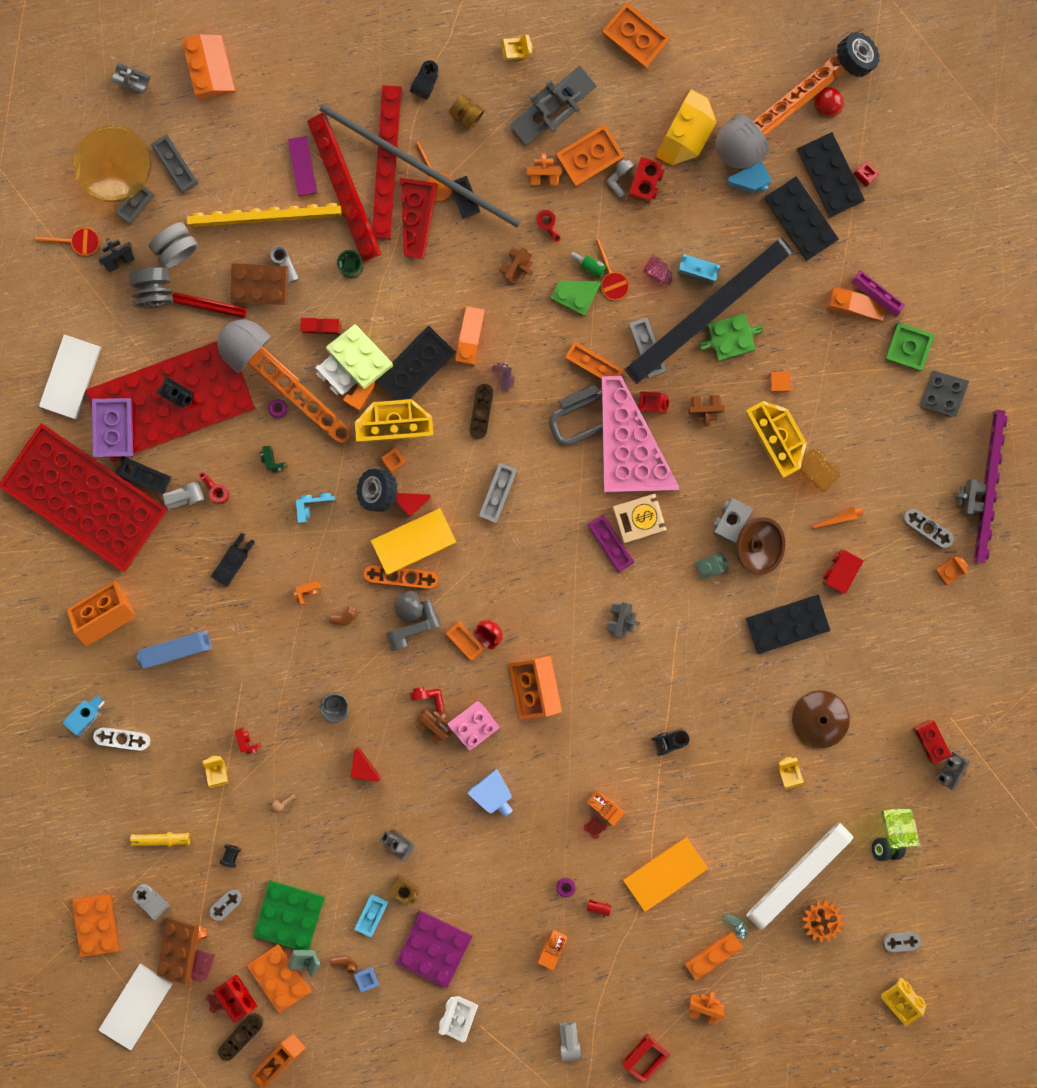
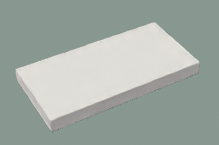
M64 334L39 407L77 419L86 394L85 390L88 388L102 347Z
M140 963L99 1028V1031L132 1050L173 983L158 976L157 973Z

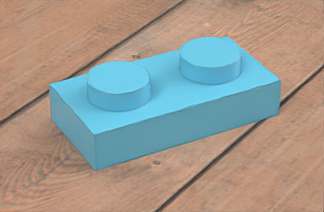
M371 893L354 930L372 937L388 901Z

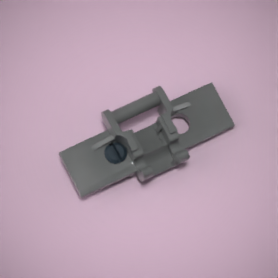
M581 66L577 67L556 86H554L551 80H548L545 83L546 87L537 95L533 93L529 96L534 105L509 125L526 146L547 128L555 132L556 127L575 111H580L576 104L597 87ZM565 103L570 105L552 122L549 121L548 118ZM540 113L544 118L541 123L537 124L533 121V116Z

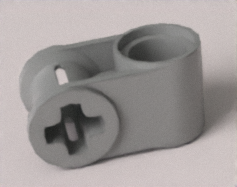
M140 884L133 892L134 901L154 920H157L170 906L161 895L147 884ZM146 891L145 896H139L140 892Z

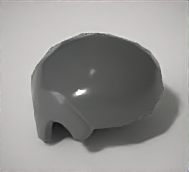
M405 591L395 601V613L405 622L416 621L422 615L423 604L419 602V595L417 593Z
M338 692L327 693L320 701L321 715L328 722H342L349 714L347 699Z

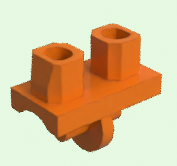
M542 153V159H534V165L542 166H527L530 185H540V175H548V185H558L561 166H546L553 165V159H546V153Z
M710 991L708 996L701 994V997L692 994L690 997L689 1016L699 1019L700 1014L703 1013L707 1015L706 1022L716 1025L719 1019L723 1020L724 1005L719 1004L720 1000L714 999V992Z

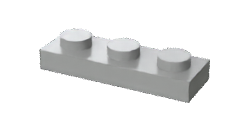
M647 317L629 323L640 356L656 343ZM664 362L648 374V378L666 372Z
M499 463L479 517L497 523L517 469Z

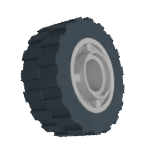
M852 32L837 46V57L841 66L849 74L855 75V77L866 76L878 66L880 61L878 48L870 37L864 33Z
M368 469L359 478V483H357L356 493L360 505L368 511L384 512L389 510L393 506L394 501H396V495L398 494L396 478L387 470Z

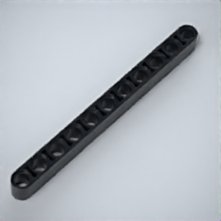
M782 237L626 367L624 371L635 384H638L794 251Z

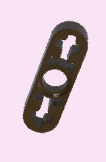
M481 384L476 389L470 425V434L475 439H482L487 434L493 398V389L488 384ZM483 388H487V391L490 392V395H486L485 402L489 401V405L477 403V400L482 401V394L479 391H482ZM479 406H484L487 409V414L484 417H479L476 414V409ZM474 418L481 421L486 420L485 424L481 423V429L484 432L480 433L479 436L473 431V428H477L478 422H474Z
M256 1013L249 1015L221 1044L218 1050L219 1057L224 1061L233 1059L262 1028L263 1018ZM250 1019L253 1020V1021H254L255 1019H257V1020H258V1023H257L258 1027H257V1026H253V1027L250 1029V1031H248L247 1028H248V1027L250 1026V1024H251ZM243 1032L246 1035V1040L238 1042L235 1037L236 1033ZM233 1042L235 1046L230 1051L231 1055L229 1053L225 1055L223 1053L224 1047L226 1049L229 1048Z

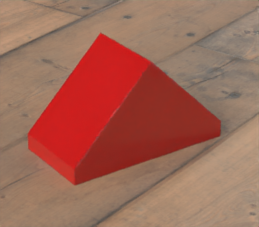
M398 493L396 495V502L410 517L431 499L430 494Z
M360 747L354 750L350 778L379 781L381 779L379 773Z

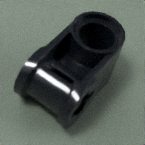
M428 60L422 64L410 88L411 93L425 100H428L439 75L438 65L434 61ZM431 67H433L434 73L431 72L428 75L426 69H430Z
M676 729L651 737L658 751L656 753L657 756L683 748L688 745L690 740L689 734L684 729ZM677 734H685L686 740L683 743H678L675 740Z

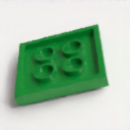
M270 880L253 936L297 950H309L325 896Z

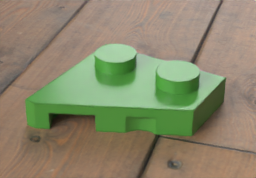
M559 281L551 296V300L585 316L601 282Z

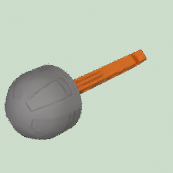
M834 56L829 59L824 66L818 68L754 121L743 114H737L720 129L716 138V150L720 159L729 167L743 169L755 165L769 153V145L765 136L833 82L835 77L838 78L846 71L841 65L834 66L840 63L838 57ZM828 74L827 77L820 78V76ZM809 86H814L812 89H806ZM780 109H786V110L783 111V112H780V113L777 112V111L780 110ZM772 120L768 124H763L765 121Z
M240 319L230 322L222 329L218 337V351L221 358L235 372L239 373L248 364L283 397H288L323 430L329 431L328 434L334 440L343 443L349 439L351 435L350 428L341 419L338 421L337 416L307 390L292 372L263 347L271 336L262 327L253 321ZM266 358L267 360L260 367L258 364ZM272 364L275 367V372L272 374L267 373L265 365ZM280 377H287L289 385L286 387L282 386L279 383ZM294 391H302L301 396L305 400L307 397H309L310 399L305 403V405H303L302 403L304 402V400L301 397L297 399L295 397L296 393ZM316 403L318 411L314 413L309 411L308 404ZM326 415L330 416L333 423L325 425L322 418ZM338 429H345L347 436L345 438L338 437Z

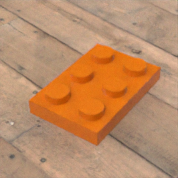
M627 2L602 31L604 36L645 69L670 41L668 35Z
M605 124L556 153L558 160L575 188L625 158Z
M112 893L73 899L80 957L118 952L120 948Z
M276 944L250 962L247 967L276 1010L281 1013L312 990L298 969H289V956L281 944Z

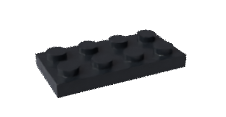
M833 132L797 149L829 218L865 201Z
M797 176L764 197V200L806 261L839 240Z
M428 325L392 362L393 367L375 381L395 400L411 399L454 356L456 351Z
M819 594L745 618L757 654L831 631Z

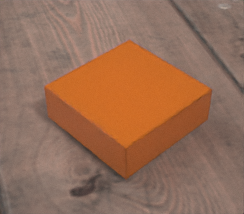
M770 372L771 392L791 391L790 372Z
M396 447L380 458L391 473L407 463Z

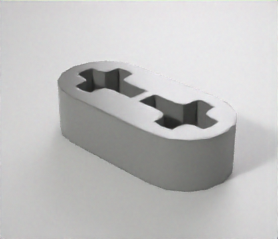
M237 889L227 891L212 905L210 916L217 921L224 919L241 903V892ZM229 894H231L232 896L236 894L238 896L236 898L237 902L232 901L230 904H228L227 901L230 899ZM222 905H224L226 908H224L222 911L223 915H216L215 907L219 909Z
M914 932L889 933L883 938V946L890 952L913 951L918 949L921 943L919 936ZM911 936L916 940L912 946L907 942L903 943V941L910 940ZM891 938L895 941H900V943H895L892 948L887 944V942L891 941Z

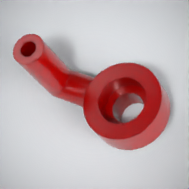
M541 210L536 216L538 226L542 229H547L551 238L555 242H559L561 237L554 227L555 215L550 210ZM548 216V222H543L542 217Z
M200 472L199 478L210 489V499L218 505L226 503L230 497L229 490L222 484H215L205 472ZM220 493H223V496L221 498H218V495Z
M424 687L414 688L413 693H410L411 701L435 697L437 712L444 711L440 689L425 690Z

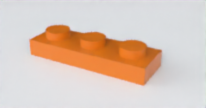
M575 341L565 356V359L601 380L602 376H621L624 369Z
M730 931L684 964L694 979L697 980L743 949L733 932Z

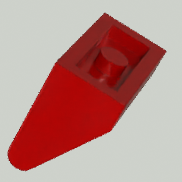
M647 1033L625 1057L622 1065L628 1072L645 1083L666 1061L670 1053ZM653 1046L661 1052V1055L643 1074H640L633 1066Z

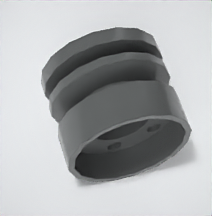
M146 268L129 273L130 286L140 289L131 294L133 298H138L132 301L133 307L153 309L174 302L173 297L168 296L172 293V289L163 287L171 282L168 268Z

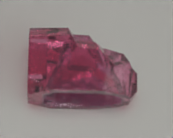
M652 254L643 273L666 286L669 285L673 280L672 272L668 269L667 263Z

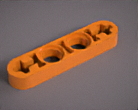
M370 565L364 570L365 579L372 583L427 589L434 588L438 584V576L431 571L401 569L396 571L397 579L391 582L387 580L385 571L383 573L384 581H380V576H374V579H371L367 575L368 571L370 572L372 568L375 569V572L381 573V569H384L383 566ZM409 572L416 575V581L412 584L407 583L405 580V576ZM419 573H423L422 577L424 578L431 574L435 582L429 586L426 581H421L422 585H418Z

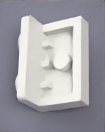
M460 996L451 997L446 1003V1012L440 1020L438 1033L441 1035L446 1034L461 1042H466L478 1005Z

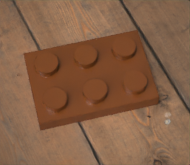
M231 263V302L288 305L289 266Z
M172 917L166 918L157 970L158 976L182 984H190L199 926Z

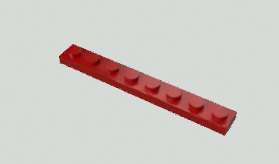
M382 85L379 137L398 148L402 87ZM378 146L372 231L375 239L391 240L397 156Z
M320 113L307 122L363 262H368L382 254L327 115Z

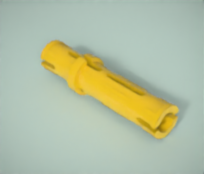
M190 833L131 834L130 842L132 843L130 844L131 847L189 845L190 838L188 837H190Z

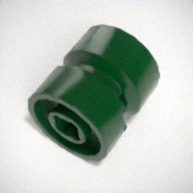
M346 250L338 256L337 266L343 276L355 279L362 274L364 263L356 251Z

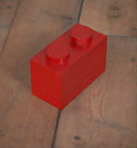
M843 549L840 552L836 551L831 560L834 562L830 569H826L822 578L824 579L823 584L841 594H846L864 560Z

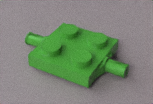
M744 313L708 324L710 340L699 343L701 351L712 347L719 362L755 351L753 335L764 333L762 325L751 328L747 323Z

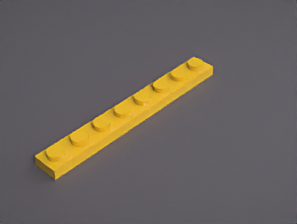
M328 203L326 207H318L316 204L307 205V208L288 206L285 210H280L279 207L268 208V211H261V209L255 208L250 209L249 212L231 210L228 214H223L222 211L211 212V215L192 213V216H187V224L190 227L342 217V208L337 206V203Z

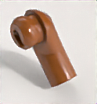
M349 606L342 615L331 614L330 623L348 625L356 618L357 609Z
M348 955L330 957L331 967L342 965L349 975L356 973L357 964Z

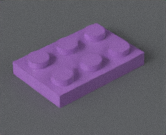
M131 398L92 399L93 457L133 456Z

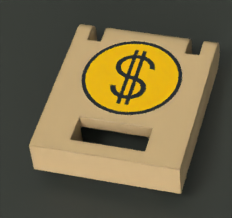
M656 493L612 507L622 543L667 530L666 526L659 528V524L665 522L658 501L651 503L650 500L657 497ZM620 514H627L632 531L625 533Z

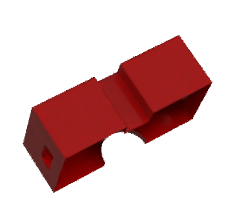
M301 317L300 331L310 334L340 335L341 321L340 319Z

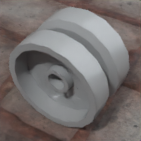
M182 222L176 223L160 232L148 245L154 255H160L158 261L163 268L170 269L182 263L199 247L192 236L187 237L189 231Z

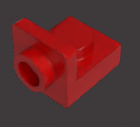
M640 391L639 411L667 413L670 405L667 394Z
M244 727L234 730L240 753L246 752V755L258 752L257 748L261 744L259 742L249 745L248 742H251L248 730L245 731Z

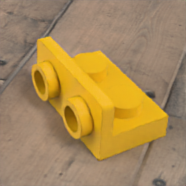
M899 978L896 985L881 994L880 998L905 1026L924 1015L926 1008L924 1000L916 995L911 985L905 982L903 978Z

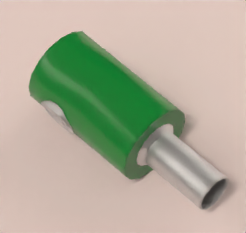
M573 251L570 258L581 263L580 268L599 279L606 268V265L588 255L582 257Z

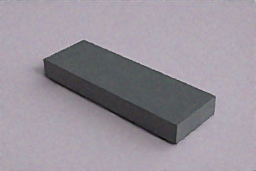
M167 134L151 144L182 193L199 184Z

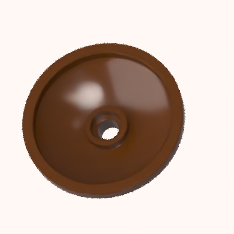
M757 517L747 522L741 529L736 544L737 557L742 567L748 572L757 575H764L773 571L780 564L785 553L786 541L784 532L780 525L770 518Z
M813 691L804 695L797 702L792 713V725L796 735L805 744L815 748H827L837 744L846 735L850 724V715L846 704L840 697L828 691ZM821 717L826 718V722L824 724L820 723Z

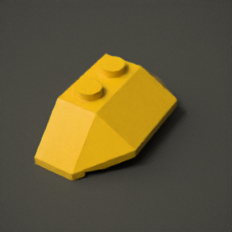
M690 90L655 156L656 158L674 166L699 156L716 124L708 98Z
M412 399L373 402L355 422L356 442H380L434 436L432 416Z
M764 401L747 409L746 413L754 433L770 462L782 478L799 470L807 443L789 410Z

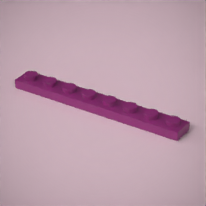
M1005 410L993 411L984 484L987 487L986 493L982 495L981 500L984 503L983 512L979 515L973 562L985 563L990 553L987 546L988 541L992 538L990 524L995 516V511L992 509L993 503L997 500L995 487L1000 479L998 465H1001L1002 462L1000 450L1005 441L1003 427H1006L1008 419L1005 416Z

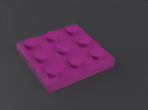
M421 910L396 960V964L448 988L473 935Z

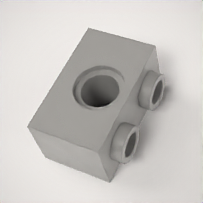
M731 498L730 501H725L721 509L724 512L721 518H716L712 527L715 528L713 533L735 543L753 508ZM729 514L736 517L734 525H729L726 521Z

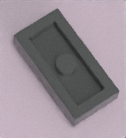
M138 182L115 212L129 224H132L155 195Z

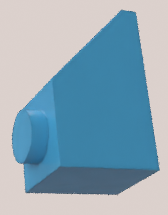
M762 161L730 176L726 180L728 186L749 193L757 191L762 193L769 189L768 185L772 182Z

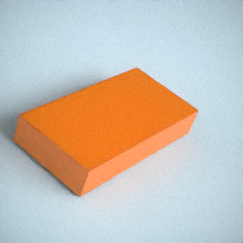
M460 621L445 633L470 661L485 649Z

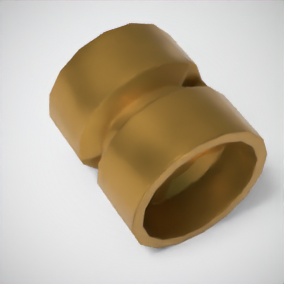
M461 94L450 108L449 115L456 120L461 119V123L471 130L481 119L485 110L477 103L472 104V100L469 97Z

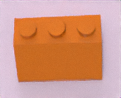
M196 35L181 39L194 93L198 100L235 92L222 35Z
M116 580L67 609L74 634L86 647L136 617L132 605Z
M551 655L508 663L519 720L546 717L562 712Z

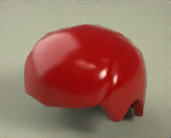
M826 87L815 96L814 107L820 115L833 118L842 112L844 99L837 89Z
M484 620L476 626L477 629L474 631V634L484 647L494 650L501 643L503 634L497 623L491 620Z

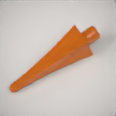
M851 507L828 520L813 525L812 528L818 529L836 523L858 520L857 516L864 514L862 507L857 509Z

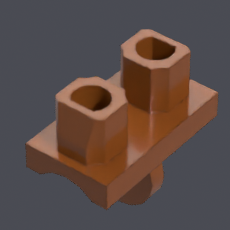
M512 247L509 257L514 260L511 266L503 263L499 269L504 277L514 285L518 278L523 279L526 274L530 276L533 274V271L529 269L532 265V262L529 261L532 255L523 247L521 249Z
M720 395L709 396L710 406H703L702 396L691 397V407L688 408V413H704L703 416H697V421H704L705 427L710 426V421H717V415H709V413L725 411V405H722Z
M428 709L419 717V722L416 726L423 733L428 728L431 729L434 733L430 739L436 745L442 741L445 742L453 732L447 727L449 722L445 719L448 715L446 712L440 715L435 711L432 714Z

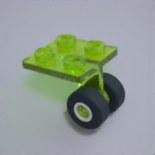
M911 808L881 811L887 838H877L873 841L872 854L876 860H899L904 857L907 847L920 846Z

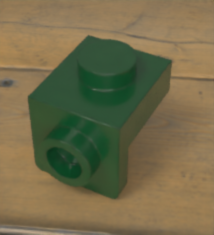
M272 446L262 447L263 451L260 452L262 463H265L266 469L272 470V473L282 472L283 468L287 467V463L275 464Z

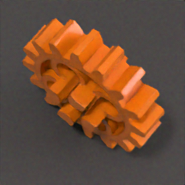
M825 899L822 904L816 900L815 906L811 903L809 904L810 910L804 909L807 915L801 918L806 921V923L802 924V927L808 928L805 933L807 935L812 934L811 938L813 940L818 937L821 943L823 938L830 942L831 936L836 939L835 933L842 932L839 926L844 925V922L840 921L844 916L843 914H838L840 908H834L835 904L833 902H830L828 905ZM818 909H823L822 915L826 919L824 924L828 927L827 933L822 932L824 927L820 923L821 917L817 914ZM834 915L835 920L829 921L830 916ZM812 921H817L815 926L810 925Z

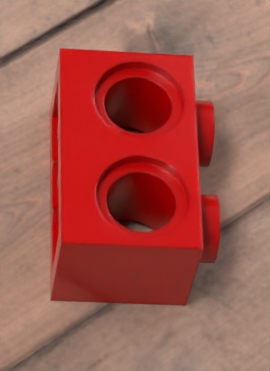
M641 157L628 197L649 204L651 199H656L659 188H656L657 181L662 180L665 171L661 169L663 164ZM647 168H653L655 170V175L648 176L645 173V170ZM641 186H647L650 192L648 194H642L639 191V188Z
M928 720L913 727L930 763L936 764L952 756L935 721Z
M237 974L213 990L233 1023L258 1007Z

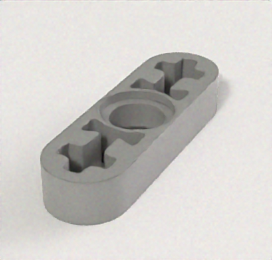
M909 509L903 514V521L906 525L938 547L947 548L952 545L954 540L952 533L919 510ZM915 513V518L919 521H921L922 518L924 519V521L920 523L919 528L916 527L919 523H917L916 521H909L910 517L908 516V514ZM926 523H930L933 526V531L930 534H926L923 530V526ZM939 529L940 531L938 532V534L941 536L947 535L946 539L948 540V543L944 542L941 544V538L935 536V538L933 539L932 536H934L937 533V530Z

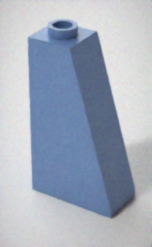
M206 630L137 650L138 655H136L139 666L142 665V668L145 669L210 650L212 645Z

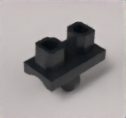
M110 238L105 239L107 245L101 248L104 253L108 250L111 251L99 257L98 261L101 265L104 264L109 272L119 268L114 258L120 255L125 264L133 261L135 258L131 243L128 242L115 248L121 244L119 239L113 242Z
M165 376L161 387L156 391L157 394L181 408H184V406L188 407L194 398L191 396L192 391Z

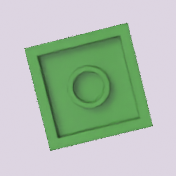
M898 322L885 360L923 371L934 334Z

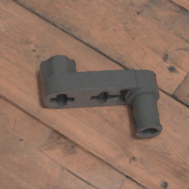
M431 599L420 602L423 604L422 611L425 617L423 622L386 633L392 651L407 647V636L441 626Z

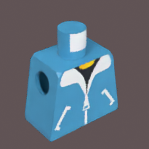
M95 695L89 703L84 700L62 723L76 736L81 737L101 715L97 710L105 702L98 695ZM86 710H90L88 717L83 715Z

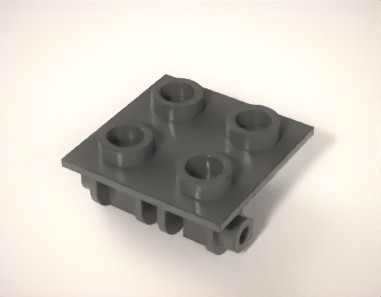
M933 371L920 407L944 413L951 418L953 416L956 417L969 381Z

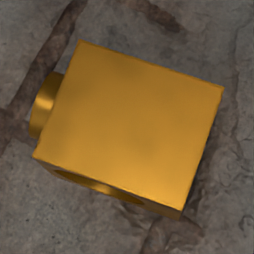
M398 875L388 891V895L408 906L410 902L413 904L418 897V887ZM406 887L409 889L410 894L402 896L399 889Z

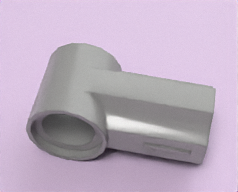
M281 246L274 247L270 254L276 266H289L288 284L299 280L288 251ZM278 251L285 253V257L281 261L275 259V254Z
M199 481L189 483L180 489L163 494L168 510L205 500Z
M576 1022L560 1023L562 1062L581 1060Z

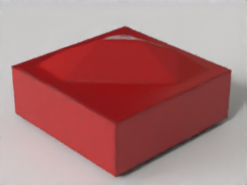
M867 161L853 173L865 187L880 174Z

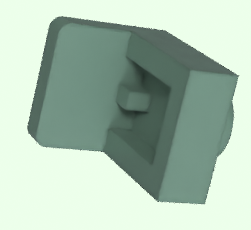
M722 552L695 562L702 580L728 570V561Z
M293 950L288 961L289 969L308 970L309 976L314 977L320 968V960L317 958L315 950Z

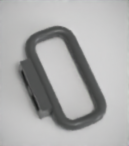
M592 384L558 400L562 408L552 413L549 419V426L559 444L564 446L573 445L603 431V423L570 438H564L556 423L559 417L601 399L602 390L597 391L595 385Z

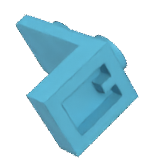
M331 493L319 494L320 497L312 498V495L300 496L301 499L296 500L298 523H308L307 518H310V508L306 507V503L336 501V497L331 496Z

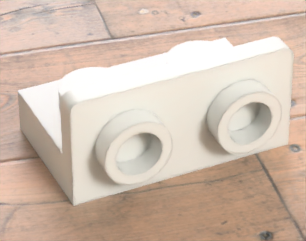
M331 355L321 365L315 367L318 370L316 374L324 382L328 380L332 384L329 388L337 396L341 394L344 397L357 384Z

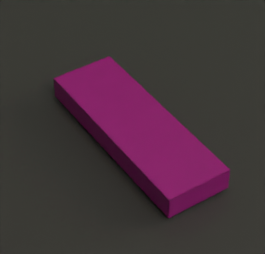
M307 136L288 139L298 196L316 194L317 187Z
M861 270L851 281L852 284L894 317H897L905 306Z
M604 514L588 524V527L618 573L635 563Z

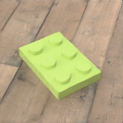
M356 324L326 347L331 356L363 390L393 367V363Z

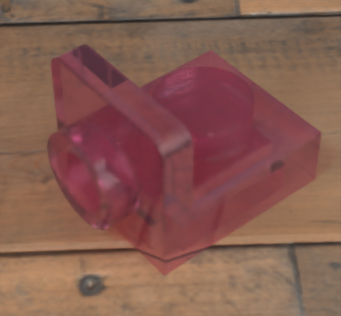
M199 949L195 951L191 979L201 982L208 978L215 954Z

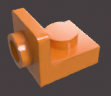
M954 556L935 570L945 585H948L961 575L967 574L968 570L966 568L968 565L962 557Z
M320 581L295 587L294 597L296 602H300V605H305L306 601L303 593L306 592L307 596L318 593L317 589L321 588Z

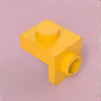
M529 35L500 41L504 60L525 59L532 54V42Z
M211 756L207 760L202 761L206 769L209 788L229 784L226 764L221 756Z
M792 757L782 759L778 763V770L784 789L804 785L798 766V759H792Z

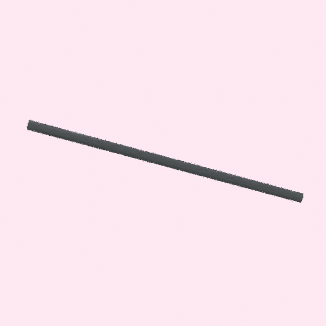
M321 105L319 111L517 228L521 221L328 106Z

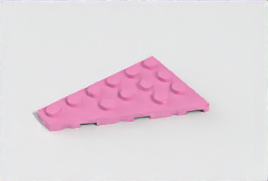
M602 376L604 492L679 490V485L622 376Z

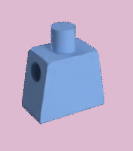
M497 768L468 791V794L490 814L498 809L503 817H506L513 811L506 802L512 795Z

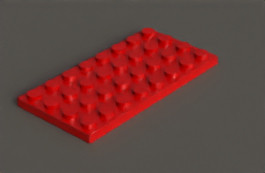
M218 341L85 390L91 408L92 399H132L133 454L256 409L242 370L239 373L235 372L221 358L218 351ZM165 376L193 392L191 396L194 398L188 407L184 406V408H181L156 393L157 389L163 384ZM110 457V460L114 462L122 457Z
M40 423L0 481V488L124 573H126L168 511V508L43 423Z

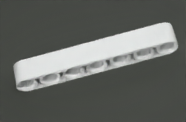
M841 823L833 826L749 910L746 917L759 930L765 928L851 842L853 835Z

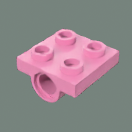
M479 701L448 723L451 730L469 751L500 728L488 710Z

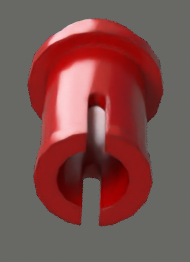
M589 899L587 912L603 915L604 918L605 916L609 917L612 905H608V902L604 904Z

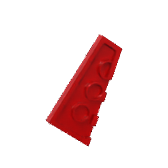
M400 178L404 256L424 260L438 184Z

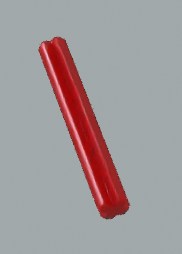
M174 292L172 295L173 303L241 318L246 317L247 309L245 307Z

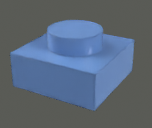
M372 966L354 974L361 993L379 986V981Z

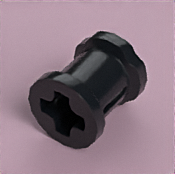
M225 844V852L219 863L230 868H236L235 862L238 853L241 852V848Z

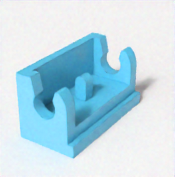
M683 254L677 273L714 284L720 265Z

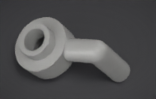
M623 159L616 165L617 170L607 179V184L619 198H622L625 192L616 181L633 169L635 165L631 160L626 161Z

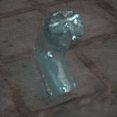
M728 913L725 914L724 923L734 926L737 938H745L748 929L744 920Z

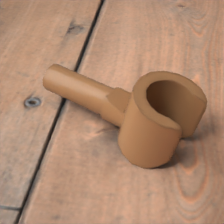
M293 794L282 803L276 800L270 808L278 813L297 797Z

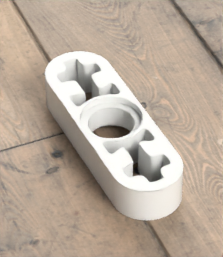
M102 727L97 729L93 735L94 741L103 746L142 751L150 745V737L142 732ZM105 731V735L111 736L112 732H115L112 739L106 738L101 741L102 739L98 735ZM120 733L127 736L125 744H119L117 741V736ZM141 736L146 741V744H143L141 747L137 742H132V746L129 745L131 739L137 740Z

